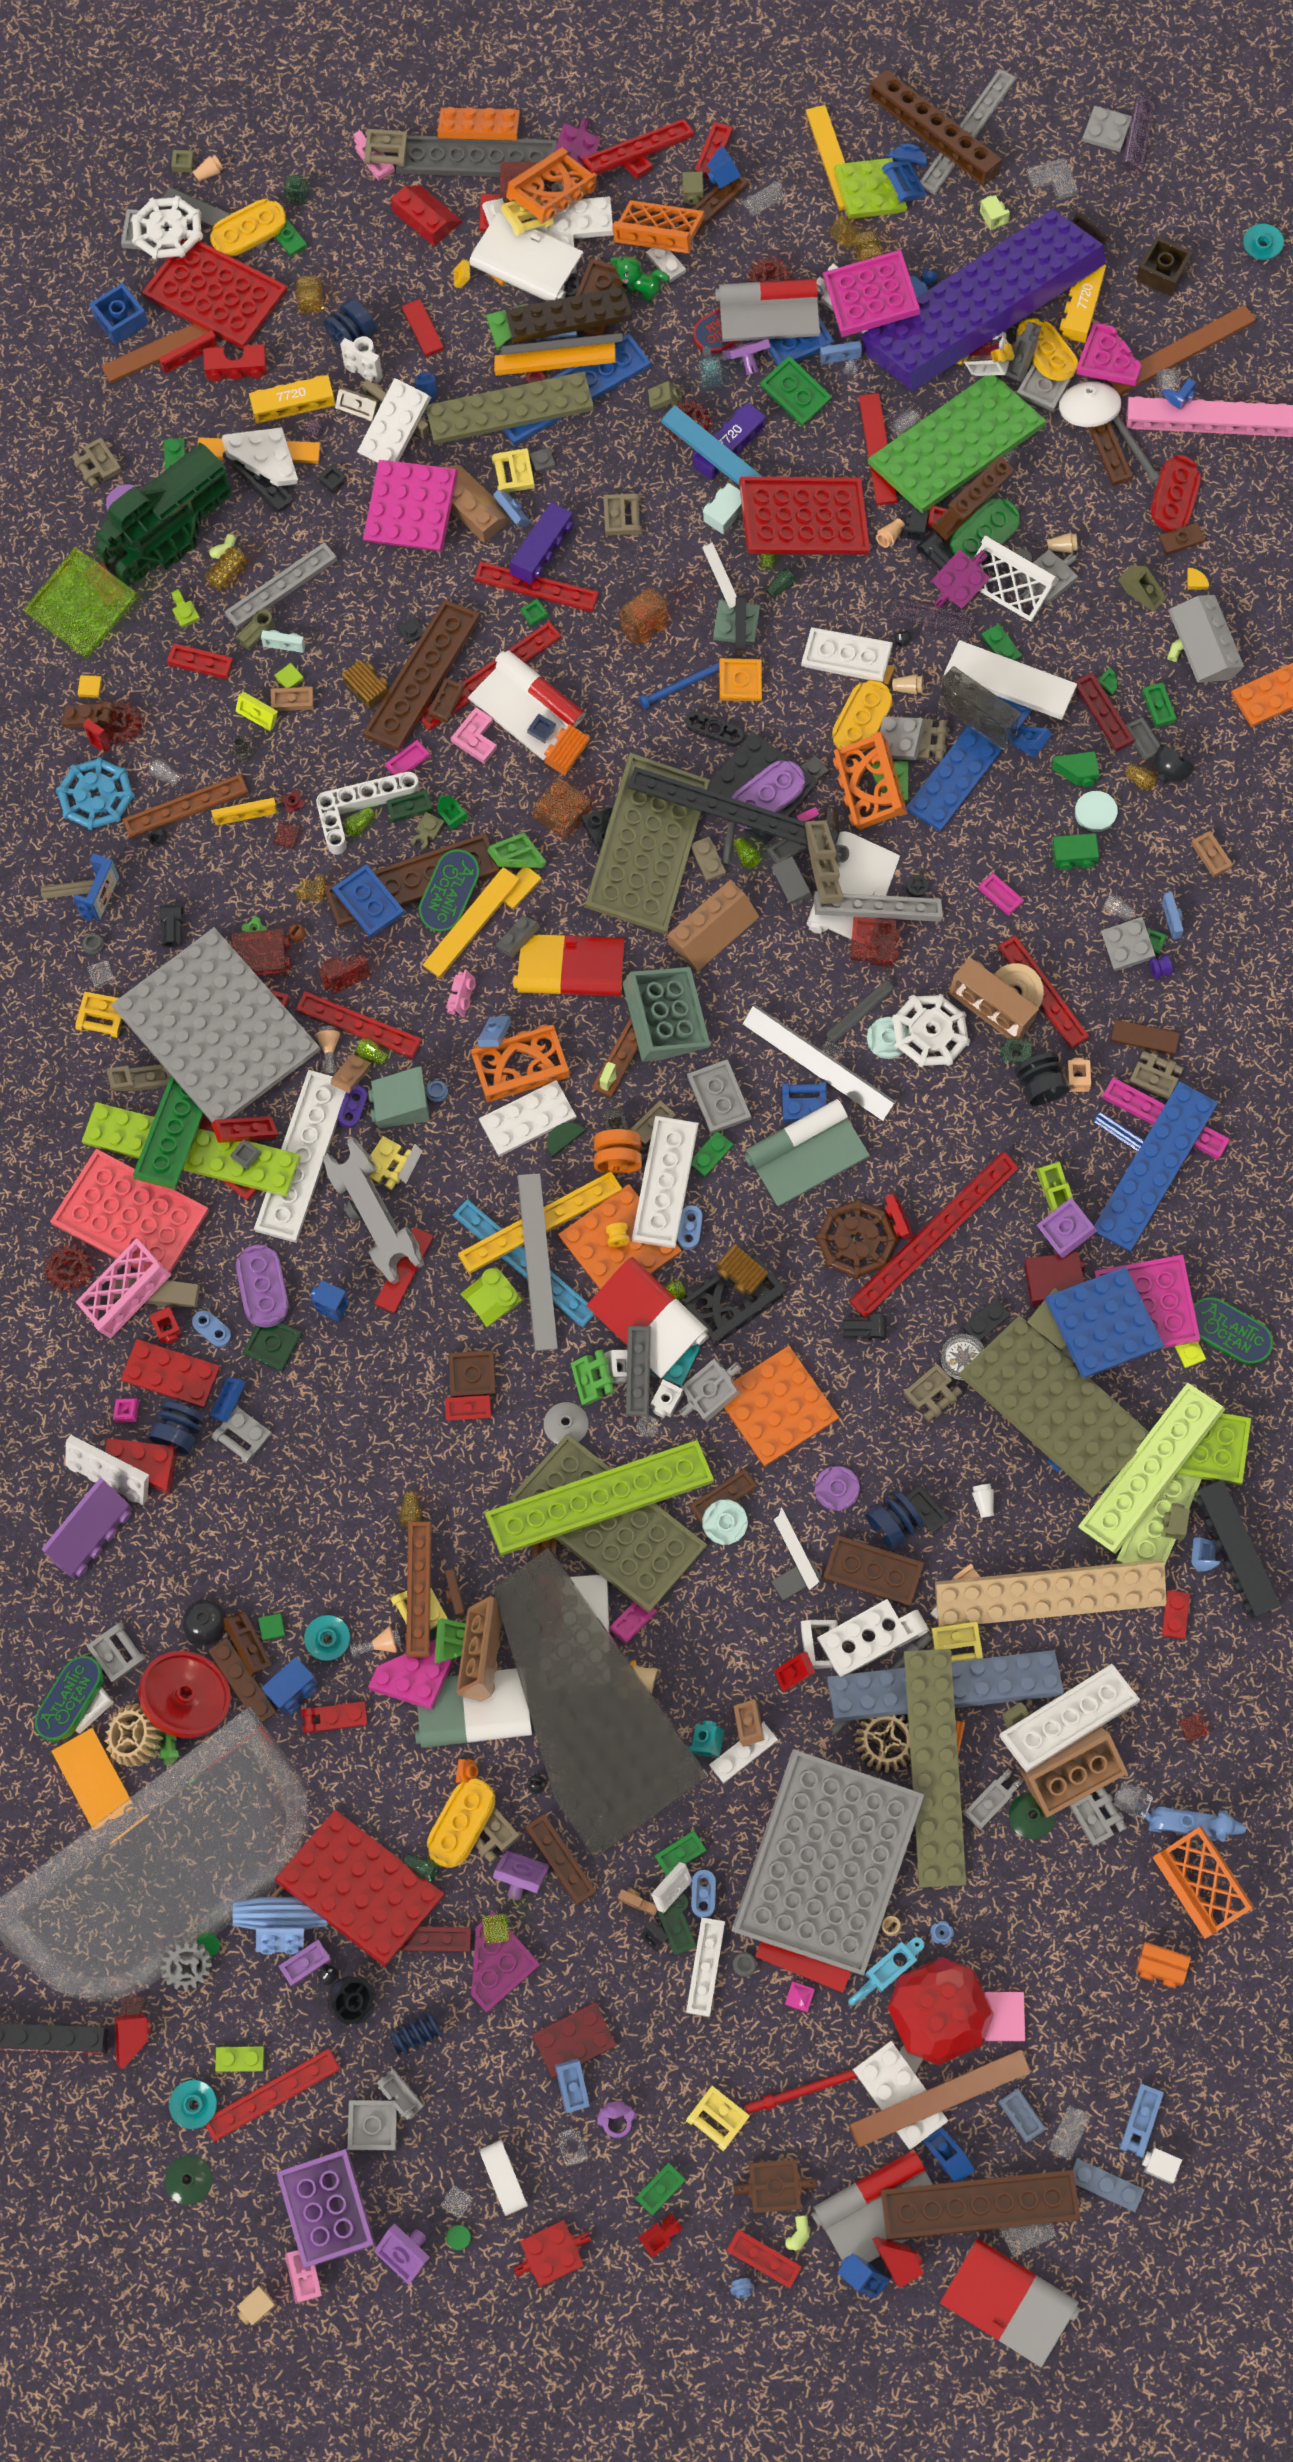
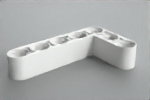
M404 772L320 793L316 802L329 851L337 855L343 853L347 847L340 814L385 804L388 800L419 792L417 776L412 772ZM408 783H413V784H414V785L411 786V787H406V786H405V785L408 784ZM387 788H393L390 792L384 791ZM366 793H372L370 797H364ZM346 798H352L349 802L343 801ZM325 803H331L330 806L323 807ZM329 822H336L333 826L327 825ZM335 840L341 841L337 845L332 844Z

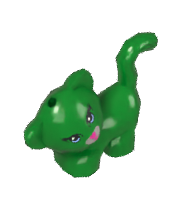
M624 256L610 259L611 263L616 267L618 277L625 283L626 290L630 293H635L638 290L641 291V297L647 302L652 301L653 297L660 291L662 286L661 279L665 282L670 279L668 274L659 269L652 271L651 275L644 273L640 266L641 263L633 257Z

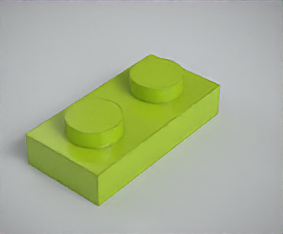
M263 2046L216 2047L215 2072L264 2071Z

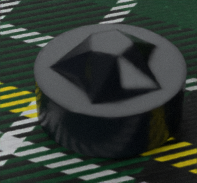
M921 875L910 877L906 885L908 894L913 897L923 896L928 890L926 878Z

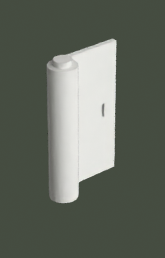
M498 212L474 249L470 258V265L545 301L565 298L564 284L582 257L583 251L536 229L524 231L521 235H515L513 227L504 214Z
M840 832L835 846L845 845L849 849L848 860L836 862L840 873L839 884L842 893L873 895L874 893V895L886 896L900 855L850 832ZM813 904L806 924L812 932L821 933L830 929L868 946L878 918L815 915Z

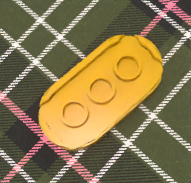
M261 199L223 218L212 228L213 231L210 239L213 248L233 257L278 235L286 224L284 209L276 201Z
M1036 318L1021 322L1016 332V340L1018 335L1025 331L1028 322L1041 326L1038 336L1039 340L1031 360L1043 376L1055 381H1064L1072 378L1076 373L1078 359L1057 330L1049 322L1044 321L1043 323Z
M870 680L858 684L853 689L833 727V742L838 749L872 737V734L879 732L883 717H887L892 706V695L885 684Z
M476 1778L469 1779L468 1783L463 1781L452 1792L427 1840L429 1856L436 1864L446 1868L456 1867L469 1856L495 1807V1794L487 1783Z

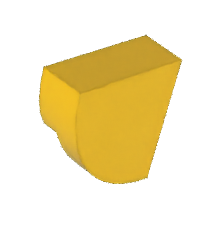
M1194 568L1187 569V589H1209V582L1202 572Z

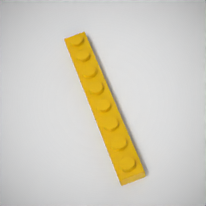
M610 1171L545 1206L546 1233L622 1191L613 1173ZM522 1219L458 1253V1257L468 1274L524 1245Z

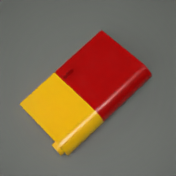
M534 934L520 949L518 975H514L513 988H517L518 993L621 997L625 938Z

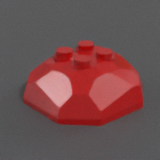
M945 1957L938 1958L900 1975L887 2008L907 2053L936 2065H942L983 2046L994 2015L975 1970Z

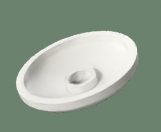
M1083 382L1074 385L1062 395L1059 401V410L1062 417L1069 423L1082 427H1095L1108 423L1118 415L1121 409V398L1118 392L1101 382Z

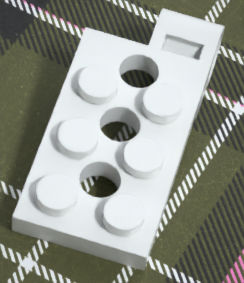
M886 1599L817 1637V1640L837 1675L842 1677L895 1648H900L921 1637L929 1631V1628L918 1610L898 1618ZM887 1619L892 1620L895 1623V1628L892 1631L884 1630L882 1627L883 1621ZM864 1631H872L875 1634V1639L872 1642L864 1641L862 1638ZM847 1641L852 1642L855 1645V1650L852 1653L844 1652L842 1649L843 1643Z

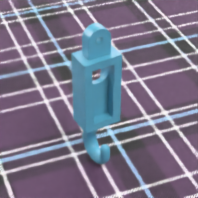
M916 1937L906 1945L902 1942L866 1972L865 1975L869 1980L849 1998L848 2004L855 2006L875 1988L880 1993L883 1992L917 1961L915 1956L924 1948L923 1940ZM903 1953L907 1962L904 1966H897L894 1963L893 1958L895 1954Z

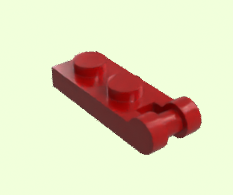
M365 1701L301 1710V1715L305 1722V1725H303L304 1734L368 1725ZM313 1716H320L321 1723L314 1724Z

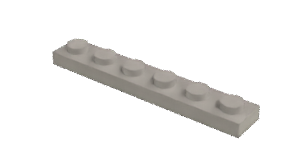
M324 542L225 611V616L239 630L253 620L256 611L259 609H269L335 563L337 556Z
M818 892L814 894L815 915L941 922L943 918L941 899L843 893L842 903L821 904Z

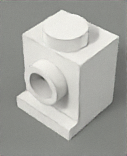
M611 1350L606 1352L605 1357L608 1358L609 1374L613 1377L614 1383H627V1350ZM617 1364L621 1366L620 1372L617 1371Z
M662 1380L659 1389L650 1403L653 1413L663 1418L665 1415L671 1418L683 1396V1389ZM663 1396H668L670 1400L668 1402H663L661 1398Z

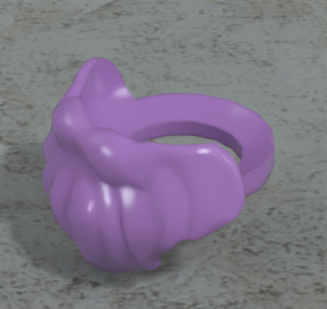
M609 2102L599 2112L597 2124L603 2126L609 2136L620 2138L629 2133L632 2127V2120L637 2115L632 2107L624 2102ZM624 2116L627 2121L626 2128L619 2133L611 2131L608 2126L609 2118L615 2119Z

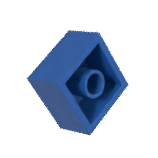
M123 283L89 303L93 318L115 345L149 325L145 310Z
M295 1657L261 1689L285 1716L288 1713L291 1715L296 1712L301 1706L299 1703L305 1697L307 1699L311 1698L318 1691L316 1687L319 1683L301 1661Z

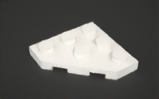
M282 428L222 436L226 455L231 460H238L245 465V468L257 475L265 476L270 479V483L276 486L297 484L298 478Z

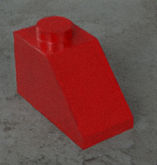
M143 2013L114 2016L116 2064L119 2068H125L147 2043V2034H151L150 2020H147Z
M880 2237L872 2238L898 2288L924 2274L920 2266L923 2264V2260L917 2250L912 2252L909 2246L904 2243L887 2241V2239Z

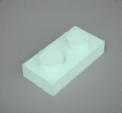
M276 630L262 631L261 640L264 647L304 653L305 642L302 636L295 633L283 634Z

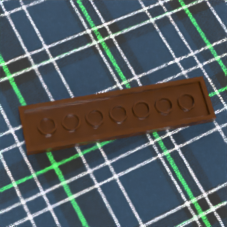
M447 600L442 602L363 731L365 738L399 752L401 751L480 621V613Z
M486 833L373 872L402 907L422 899L439 859L448 851L460 849L474 856L479 866L477 881L496 875L500 870L487 852L490 843ZM334 884L324 889L338 928L357 922L333 892L332 888L337 885Z
M1073 2170L881 2190L887 2241L1074 2222L1081 2219Z

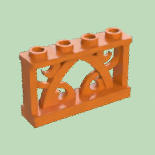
M562 147L509 181L506 198L510 201L515 200L536 216L539 222L543 224L553 219L561 211H565L573 203L580 201L588 193H592L596 188L597 174L589 172L568 156V151ZM562 180L563 192L543 191V181L556 182Z
M881 732L872 734V737L844 748L834 750L835 758H833L836 769L840 772L841 776L838 777L841 788L845 790L844 802L851 812L848 815L851 825L856 826L860 831L898 815L901 817L908 814L888 741ZM876 746L866 756L862 753V751ZM856 754L861 757L860 763L856 759H851L854 761V765L852 767L847 766L846 761L849 756ZM876 762H880V767L877 769L872 768L870 765L872 763L875 766ZM866 768L875 775H884L885 777L876 785L874 796L858 788L859 781ZM887 787V792H881V797H879L880 789ZM871 804H874V811L870 816L862 817L860 815V809L863 806L866 807L867 813L871 809ZM879 805L893 806L891 808L879 812Z
M545 1024L530 1032L521 1031L516 1036L504 1037L499 1047H479V1045H476L474 1049H471V1055L487 1103L547 1085L555 1080L560 1081L570 1078L569 1069L554 1025ZM541 1039H548L552 1043L551 1049L545 1054L542 1052L545 1050L546 1044L543 1046L537 1044ZM516 1051L535 1058L528 1066L527 1075L521 1076L514 1069L505 1068L508 1060ZM555 1051L560 1063L558 1066H554L549 1059ZM493 1055L495 1059L488 1061L491 1066H496V1069L484 1067L482 1065L483 1058ZM538 1063H542V1064H539V1065L537 1066V1067L541 1068L542 1070H541V1071H538V1072H534V1071H533L534 1066H536ZM484 1073L494 1074V1085L488 1087ZM503 1074H512L514 1079L507 1081L508 1075Z

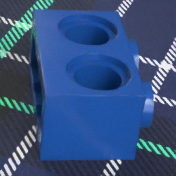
M321 1280L319 1286L316 1285L311 1293L316 1312L325 1316L328 1314L327 1317L341 1322L350 1304L345 1290Z

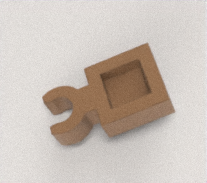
M628 1888L627 1891L621 1889L618 1901L655 1917L658 1910L655 1904L640 1898L641 1894L633 1889Z

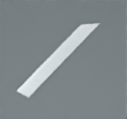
M710 543L708 546L704 545V553L729 608L735 606V598L737 597L713 543Z
M781 1507L780 1514L774 1521L810 1590L819 1583V1580Z

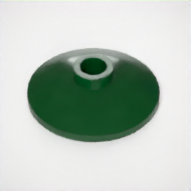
M1025 1793L1017 1797L1010 1807V1824L1013 1830L1023 1838L1040 1839L1046 1836L1055 1824L1056 1815L1053 1814L1046 1817L1031 1793ZM1030 1811H1035L1037 1813L1036 1819H1031L1028 1814Z
M186 2155L176 2159L169 2166L165 2175V2187L169 2196L174 2201L184 2205H192L203 2200L208 2195L213 2181L209 2165L203 2159L193 2155ZM186 2175H190L192 2178L190 2184H185L183 2181Z

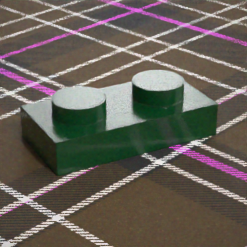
M427 790L386 801L392 823L423 815L426 812H433Z

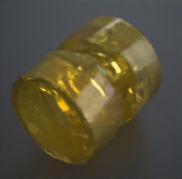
M863 232L854 238L853 247L857 254L858 262L884 255L880 247L878 235L875 232Z
M315 276L299 278L296 281L297 307L299 312L303 314H312V311L313 313L321 312L323 310V297L321 296L322 281Z

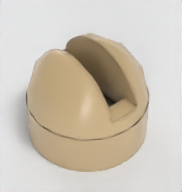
M888 1916L882 1922V1929L886 1935L896 1936L901 1931V1923L898 1918ZM894 1922L897 1923L892 1932H888V1930L891 1929V1927L893 1926Z

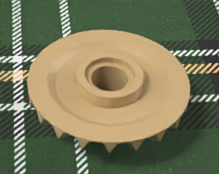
M1015 963L1003 966L995 973L1009 987L1015 988V986H1019L1022 990L1021 996L1033 1001L1037 1008L1040 1007L1044 997V985L1042 984L1041 977L1035 970L1027 965Z

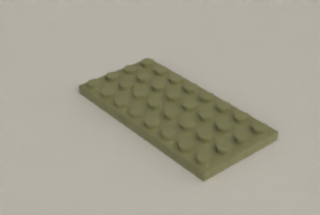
M629 753L584 907L665 934L701 812L628 789V785L635 767L707 790L710 780Z
M1019 1315L960 1372L959 1376L1091 1497H1094L1137 1453V1448L1149 1434V1431L1089 1377L1082 1379L1077 1366Z
M566 1434L512 1494L509 1502L514 1503L605 1472L611 1468L570 1435ZM655 1503L555 1537L556 1540L649 1614L707 1547L705 1542Z

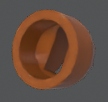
M293 924L289 928L288 935L292 941L300 942L305 938L306 932L303 926Z

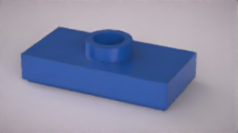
M228 1377L209 1418L215 1421L228 1422L233 1409L238 1404V1398L246 1382L241 1379Z

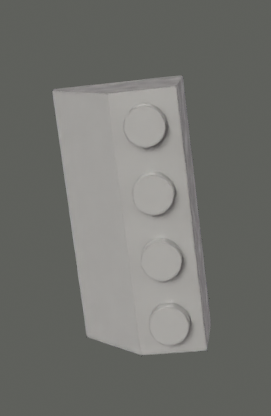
M1196 596L1170 608V616L1197 683L1233 679L1244 665L1216 596Z

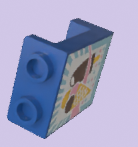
M93 853L90 863L96 878L86 898L74 895L73 900L82 918L88 921L93 919L100 921L119 879V874L112 859Z

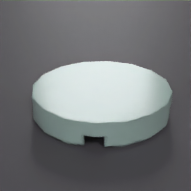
M1090 791L1083 794L1075 806V818L1078 824L1091 832H1101L1109 829L1115 822L1118 814L1114 799L1101 791Z
M892 1017L879 1018L868 1029V1047L880 1058H897L904 1053L895 1047L896 1039L894 1024L891 1021ZM903 1025L904 1038L909 1036V1029L905 1025Z
M718 1500L705 1510L702 1526L710 1540L726 1545L735 1543L743 1537L748 1527V1520L745 1510L737 1502Z

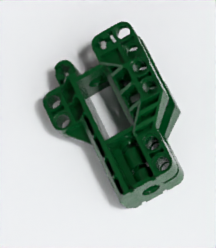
M199 442L195 448L187 454L185 453L182 458L173 465H170L168 469L155 479L153 478L141 490L136 486L132 487L109 506V515L105 516L106 522L101 525L103 529L100 532L96 530L95 536L100 540L96 546L99 560L106 567H109L119 558L122 559L116 565V572L120 582L126 588H130L132 583L141 580L147 575L146 572L150 569H155L158 565L168 570L169 566L173 563L176 564L184 558V554L196 548L202 519L227 501L232 494L227 469L204 444Z

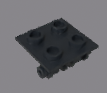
M613 808L580 816L583 821L582 826L586 827L589 833L588 837L592 838V843H595L598 854L602 847Z

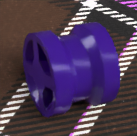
M1167 954L1163 955L1160 959L1152 958L1149 960L1150 969L1155 980L1160 979L1163 975H1173L1172 963Z

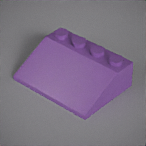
M100 1477L41 1550L53 1564L75 1580L77 1576L81 1577L87 1571L88 1562L92 1558L96 1559L103 1550L101 1547L106 1540L111 1541L114 1538L119 1524H124L128 1521L132 1514L130 1512L132 1508Z
M347 2149L276 2172L303 2268L376 2246L351 2157Z

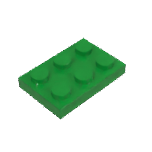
M790 356L760 382V386L802 427L832 400V396Z

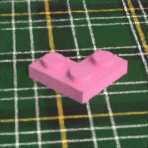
M475 708L450 738L451 742L485 764L497 750L495 743L482 736L493 723V718Z

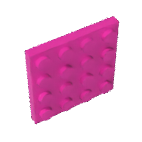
M901 250L823 272L841 337L921 314Z
M379 460L363 540L379 544L442 552L458 471L452 468Z
M1183 1255L1095 1271V1277L1097 1278L1123 1267L1127 1268L1164 1344L1163 1348L1200 1342Z

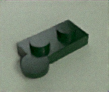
M683 1894L664 1913L657 1911L664 1931L669 1936L668 1941L674 1956L697 1948L683 1914L688 1907V1899Z

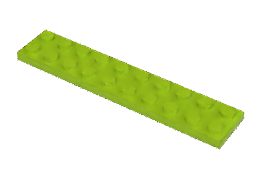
M96 1102L81 1142L85 1145L139 1159L155 1117ZM198 1129L183 1169L184 1171L288 1197L301 1159L300 1154L247 1141L261 1151L262 1154L250 1169L246 1170L230 1157L242 1141L218 1143L214 1132Z
M695 1440L485 1512V1517L500 1556L712 1484L714 1479L699 1442Z

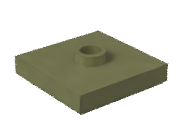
M1054 1288L1049 1295H1052L1059 1291L1056 1288ZM1044 1300L1026 1323L1062 1351L1066 1343Z

